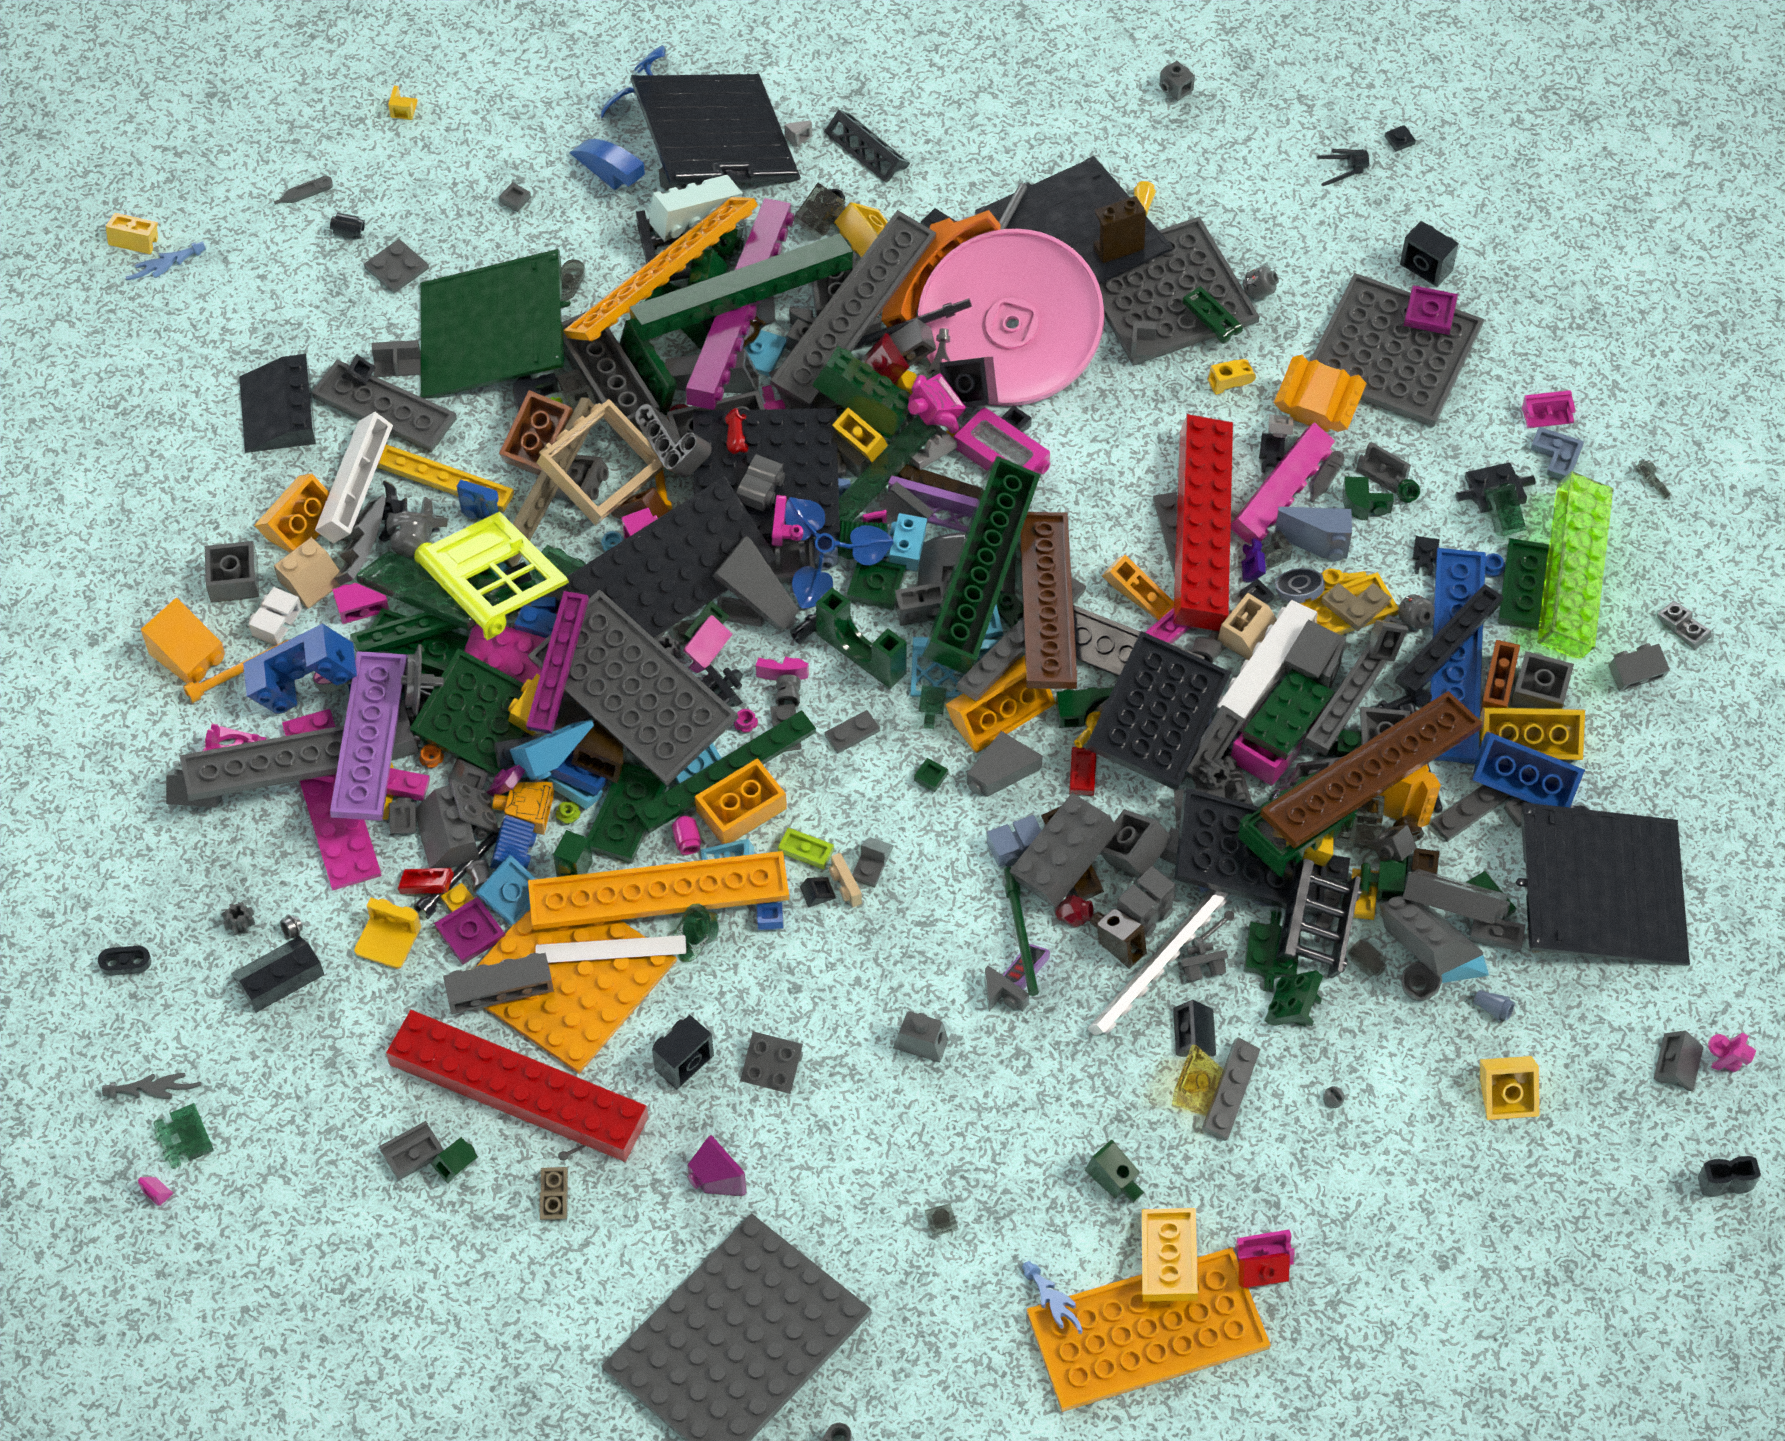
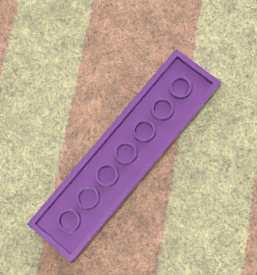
M357 651L355 660L357 676L352 678L330 815L333 818L382 821L403 690L401 675H405L407 655Z

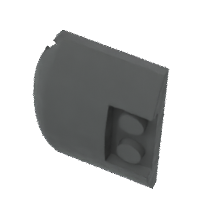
M950 533L934 537L926 542L924 541L919 561L918 586L943 582L946 590L966 533ZM1016 548L1000 594L1008 592L1015 595Z

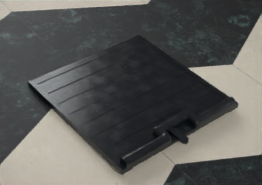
M760 74L631 75L632 86L670 185L702 184L704 180L728 175L735 184L741 182H794L801 179Z
M1095 156L1085 159L1083 162L1031 185L1029 182H1025L1027 190L1006 229H1026L1042 232L1066 243L1086 261L1093 271L1098 284L1170 252L1173 248L1146 216L1145 249L1102 263L1093 248V242L1100 238V222L1095 215V209L1130 197ZM1014 193L987 206L976 209L975 215L989 210L999 222Z
M1523 802L1521 805V825L1526 879L1518 878L1516 885L1527 887L1526 905L1530 950L1667 965H1690L1678 820Z

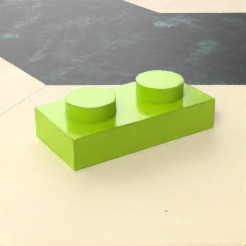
M787 828L778 846V851H783V855L825 870L834 851V844Z

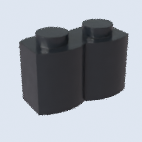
M1739 1156L1731 1161L1713 1159L1703 1164L1698 1175L1701 1193L1705 1196H1721L1728 1191L1741 1194L1755 1188L1761 1173L1757 1158L1752 1156Z

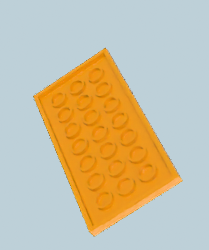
M1233 1247L1197 1257L1198 1300L1143 1302L1142 1274L1068 1296L1075 1302L1076 1308L1064 1307L1076 1316L1081 1324L1082 1334H1079L1075 1325L1064 1316L1061 1317L1064 1327L1060 1328L1052 1316L1049 1302L1046 1303L1045 1308H1042L1041 1304L1027 1308L1026 1313L1061 1412L1270 1349L1271 1344L1249 1288L1238 1286L1239 1262Z

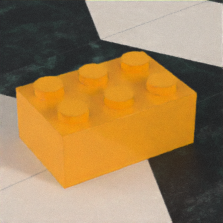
M758 758L695 796L696 812L721 844L734 842L787 809L786 793Z

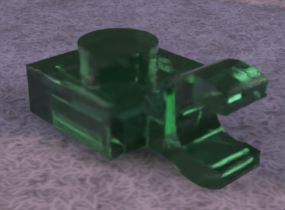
M922 685L919 712H925L924 728L934 729L936 714H944L947 688Z

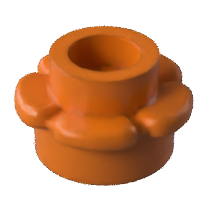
M428 744L422 748L419 761L422 765H427L428 768H435L438 766V763L443 762L444 754L441 753L442 750Z

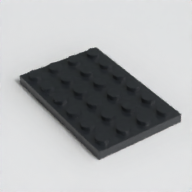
M1141 631L1085 749L1177 791L1231 672Z
M1186 788L1183 792L1174 880L1286 909L1294 867L1298 863H1295L1292 859L1286 863L1284 874L1279 876L1238 838L1239 823L1242 818L1247 814L1252 815L1260 807ZM1267 821L1257 827L1280 851L1286 848V840L1275 838L1273 836L1274 828ZM1313 864L1312 871L1316 875L1326 878L1327 864L1325 867ZM1311 884L1308 889L1310 898L1324 902L1325 888ZM1310 908L1304 909V914L1315 917L1322 915L1319 911Z

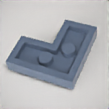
M1538 427L1530 450L1551 456L1552 460L1546 475L1569 483L1584 441Z

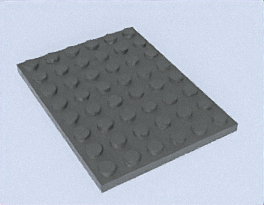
M751 1213L601 1367L625 1390L686 1441H751L872 1314V1310Z

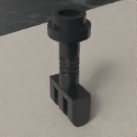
M1424 688L1415 696L1405 690V696L1389 703L1382 700L1378 702L1375 708L1396 710L1404 704L1411 703L1420 706L1429 702L1432 699V694Z

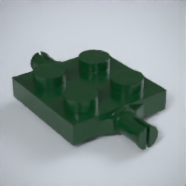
M1276 910L1271 911L1270 924L1250 921L1248 927L1244 971L1256 973L1264 977L1263 991L1266 992L1268 987L1269 992L1274 991L1275 979L1297 974L1299 955L1286 963L1275 960L1282 926H1280L1282 913L1278 911L1276 915ZM1299 933L1298 942H1300L1301 933Z

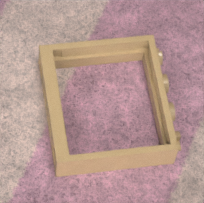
M610 399L602 405L600 403L596 404L589 411L591 414L586 418L581 416L573 424L574 428L570 431L567 429L562 431L557 436V441L553 445L550 443L546 444L539 452L541 455L537 461V464L595 526L664 468L649 441ZM604 418L648 466L600 506H597L553 458Z

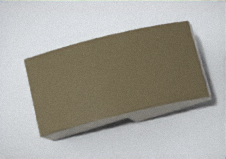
M568 1167L541 1168L540 1220L567 1219Z

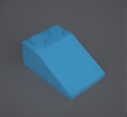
M575 722L553 731L552 734L543 735L510 749L515 766L520 765L525 769V773L521 778L529 777L530 780H540L551 776V770L558 768L594 726L593 722Z

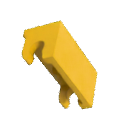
M114 213L106 225L108 245L151 255L153 251L152 243H157L158 222Z

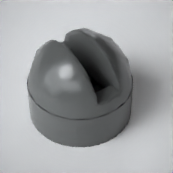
M1337 1086L1327 1088L1323 1095L1325 1105L1330 1108H1339L1344 1103V1093Z

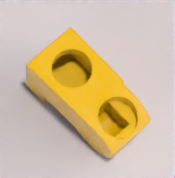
M1241 359L1211 365L1207 380L1214 394L1217 395L1223 393L1226 389L1252 383L1256 379V375L1249 361Z

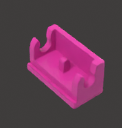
M1571 390L1525 395L1522 404L1527 428L1574 423L1572 413L1576 411Z
M1290 1229L1237 1238L1235 1252L1238 1262L1239 1259L1285 1252L1290 1255V1265H1294L1295 1250L1291 1248L1292 1236Z

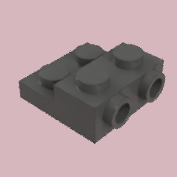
M576 455L566 474L591 500H596L599 496L598 488L601 482L608 479L609 468L601 457ZM560 488L557 489L554 498H563L569 504L575 505Z

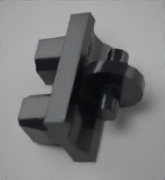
M711 664L705 668L708 674L701 681L712 691L720 687L722 691L717 696L729 707L733 703L736 706L742 704L741 699L731 688L734 686L739 690L742 687L740 682L743 677L742 672L739 669L731 671L727 667L723 670L725 674L723 678Z

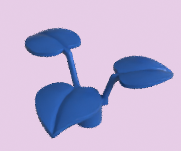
M664 45L650 52L647 57L638 63L634 70L640 73L644 69L647 75H653L650 70L651 64L657 58L665 56L666 48ZM626 87L612 96L604 105L601 118L604 117L606 110L622 96L629 93L635 94L634 88Z
M790 497L787 501L785 510L786 525H800L803 528L801 541L807 540L813 534L816 537V549L820 553L817 570L811 566H805L799 569L793 576V592L799 606L803 609L815 607V603L831 587L833 588L832 576L829 573L821 572L824 556L832 554L837 546L853 549L854 559L862 565L869 566L881 561L894 543V540L888 533L869 525L857 527L851 532L852 544L834 541L830 534H819L816 532L825 524V513L819 504L811 500Z

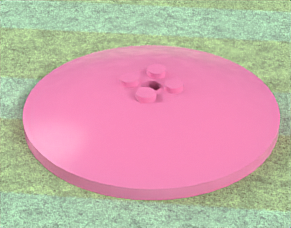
M1026 229L991 231L960 244L935 267L924 286L919 302L918 316L942 308L944 304L950 302L954 304L970 298L971 308L957 312L953 317H943L926 323V325L931 327L937 350L939 342L936 341V336L939 334L940 328L949 329L950 342L946 343V351L950 361L993 357L998 404L992 405H1025L1041 401L1062 391L1075 381L1091 362L1100 344L1104 327V305L1100 286L1086 261L1073 248L1059 239L1042 232ZM1009 320H1017L1019 324L1016 328L1010 329L1006 326ZM937 350L926 356L930 364H932Z

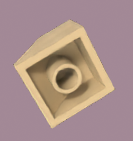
M312 537L274 565L278 581L293 595L299 597L300 602L308 609L331 593L332 589L340 586L334 579L340 570L327 551Z

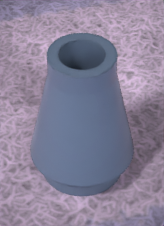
M1479 990L1474 999V1004L1480 1006L1499 1021L1501 1019L1507 1021L1515 1007V1002L1510 1000L1509 996L1489 993L1483 990Z

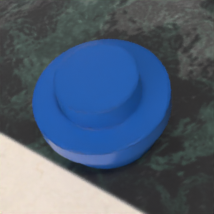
M1495 553L1488 554L1486 556L1485 574L1491 577L1500 576L1505 570L1503 558Z

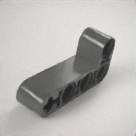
M648 404L642 405L637 410L635 415L636 422L664 467L681 478H687L709 457L712 447L706 440L694 433H687L680 439L666 415Z

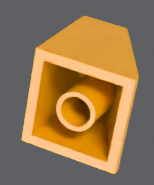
M178 598L171 601L141 628L149 655L187 684L190 682H200L205 677L206 671L213 665H219L224 658L225 651L222 642Z

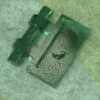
M195 1103L169 1113L173 1122L165 1125L163 1119H157L153 1122L155 1137L157 1141L161 1142L164 1149L162 1152L164 1159L169 1161L172 1169L181 1166L179 1156L183 1153H186L188 1160L191 1161L214 1151ZM178 1133L181 1142L173 1145L171 1136Z

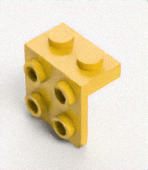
M370 897L366 905L370 918L355 946V954L359 957L400 969L421 929L419 915L410 907L404 906L402 908L393 905L386 899L378 900Z

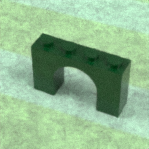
M713 249L703 251L700 257L692 260L687 287L733 270ZM716 316L680 329L702 351Z
M832 587L815 603L816 630L820 638L889 689L907 674V642L887 628L873 643L870 642L859 632L852 621L850 600Z

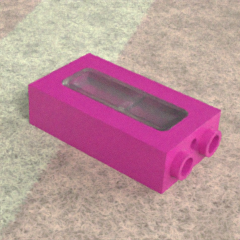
M983 407L954 435L958 445L956 450L986 471L989 470L996 456L1039 474H1045L1051 464L1049 450L986 407Z

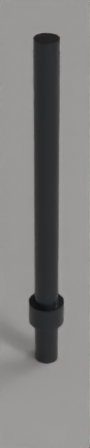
M968 298L954 304L950 302L942 305V308L865 335L854 349L878 341L885 333L890 336L915 319H919L926 324L943 317H953L957 312L971 308V300Z

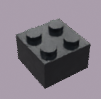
M1420 221L1404 239L1400 265L1438 287L1454 269L1459 243L1439 232L1433 226Z
M993 357L940 362L941 375L965 407L998 404Z
M690 1014L684 1020H678L672 1027V1031L665 1037L658 1038L653 1045L652 1054L655 1071L678 1090L714 1056L712 1033Z

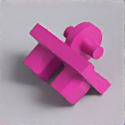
M1743 1032L1730 1040L1722 1034L1712 1036L1708 1041V1048L1719 1059L1712 1063L1711 1068L1719 1071L1725 1067L1732 1072H1736L1740 1069L1742 1063L1745 1065L1750 1064L1753 1061L1756 1049L1746 1044L1749 1036Z

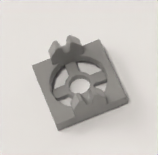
M911 414L910 422L905 418L901 424V434L891 439L892 446L919 469L924 468L958 447L957 441L937 424L927 425L924 421L921 422L914 414ZM921 432H933L935 435L930 438H922L918 434ZM909 439H912L915 442V447L909 450L907 442ZM927 442L925 449L918 447L921 443Z

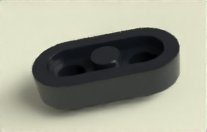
M139 945L107 948L98 956L99 967L106 975L142 973L150 967L152 961L149 951ZM138 958L143 959L141 963H134ZM112 960L117 961V963L114 966L108 965V963Z

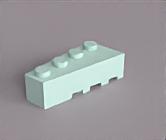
M728 175L704 180L698 186L695 183L687 184L686 188L678 190L676 187L670 188L668 193L662 194L660 191L654 192L649 223L665 242L689 231L730 197H742L743 193Z

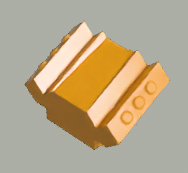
M1301 354L1292 357L1274 404L1281 412L1290 414V417H1293V420L1308 426L1315 422L1325 432H1329L1330 429L1337 432L1344 431L1349 428L1367 383L1359 374L1350 376L1344 369L1340 370L1329 367L1318 360L1308 361Z
M1426 764L1365 804L1370 814L1375 812L1395 820L1405 815L1413 814L1418 820L1417 825L1424 827L1429 825L1441 784L1435 774L1429 772V767Z

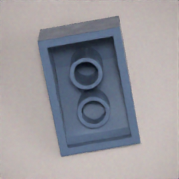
M1278 507L1274 536L1322 558H1329L1332 561L1347 559L1352 536L1351 509Z

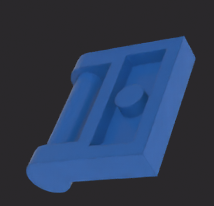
M460 479L457 491L461 513L470 519H475L476 517L485 519L499 512L497 491Z

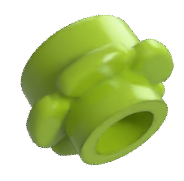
M562 802L559 804L558 810H556V817L565 824H571L579 819L581 812L578 810L579 806L575 802Z

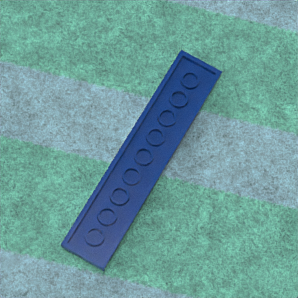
M1437 548L1434 589L1435 614L1433 618L1432 639L1485 584L1486 552ZM1483 624L1430 679L1432 699L1429 701L1430 703L1449 691L1479 720ZM1479 731L1434 760L1475 764L1479 748Z

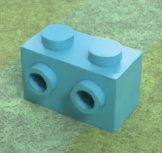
M898 514L897 522H892L890 536H893L894 543L885 555L889 557V562L905 565L906 570H918L926 534L927 518Z

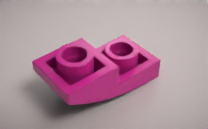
M785 656L782 664L773 659L758 658L755 665L756 677L776 681L782 675H794L803 680L809 676V663L799 658Z

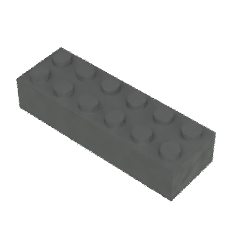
M584 313L563 321V330ZM609 327L601 331V336L593 341L567 338L563 331L564 355L595 405L599 403L602 405L610 399L628 420L642 432L635 419L637 410L642 405L648 404L660 411L659 405ZM607 422L617 440H624Z

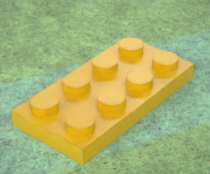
M1378 572L1342 584L1344 588L1358 597L1374 583L1391 597L1390 604L1364 627L1374 624L1376 620H1385L1388 614L1392 617L1398 615L1399 607ZM1331 589L1323 591L1314 600L1309 598L1305 599L1304 603H1299L1317 612V624L1340 636L1355 631L1354 628L1321 603L1322 597Z
M1196 1208L1142 1209L1143 1302L1198 1300Z

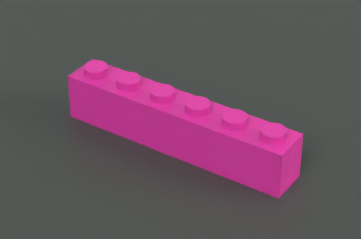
M1315 422L1310 425L1231 522V530L1250 545L1252 544V538L1262 541L1269 533L1267 530L1268 526L1276 524L1278 507H1289L1295 499L1292 496L1295 492L1300 493L1307 485L1305 479L1308 476L1311 478L1319 470L1320 466L1317 464L1320 460L1324 462L1332 453L1330 448L1335 440Z

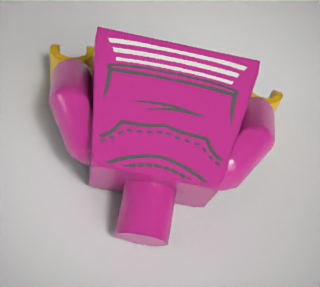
M941 373L929 380L924 375H919L914 381L911 389L913 393L909 397L908 409L910 413L918 414L927 425L937 424L947 427L946 432L954 438V435L959 431L957 419L966 409L965 405Z

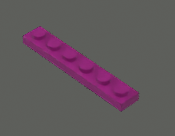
M563 592L526 725L528 730L552 734L589 602L588 595Z

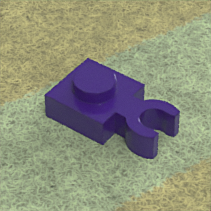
M1255 538L1251 539V546L1244 544L1242 548L1243 553L1246 554V558L1241 561L1242 579L1246 583H1252L1266 574L1265 553L1261 552L1262 543Z

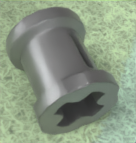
M477 860L466 868L467 874L472 877L474 892L490 877L487 861Z

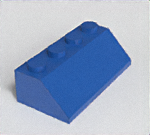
M1486 731L1477 753L1472 780L1530 803L1570 808L1585 769Z

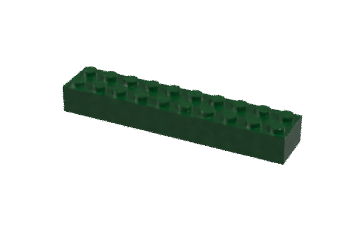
M996 456L987 472L927 640L923 657L962 674H966L974 666L1041 474Z

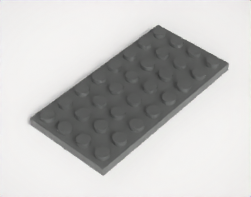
M600 589L589 599L564 692L667 786L739 718L738 714ZM551 635L528 655L529 660L541 671Z

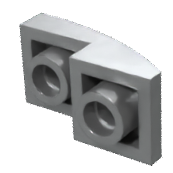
M1674 600L1657 614L1658 619L1694 650L1711 638V630L1692 619L1693 612Z

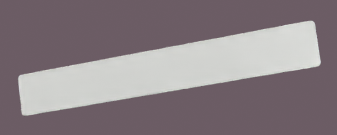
M684 935L541 944L536 945V953L546 952L548 963L685 954L686 938Z

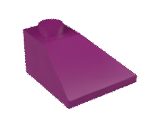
M710 1135L687 1164L689 1174L687 1178L690 1184L695 1189L700 1187L707 1194L744 1196L747 1194L745 1172L718 1141Z

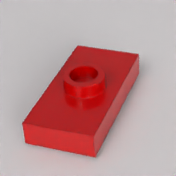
M1072 747L1069 794L1094 796L1096 753L1085 749V747Z
M451 868L404 869L398 890L400 894L448 893L454 873Z
M1284 1252L1239 1259L1238 1286L1248 1288L1288 1282L1290 1255Z

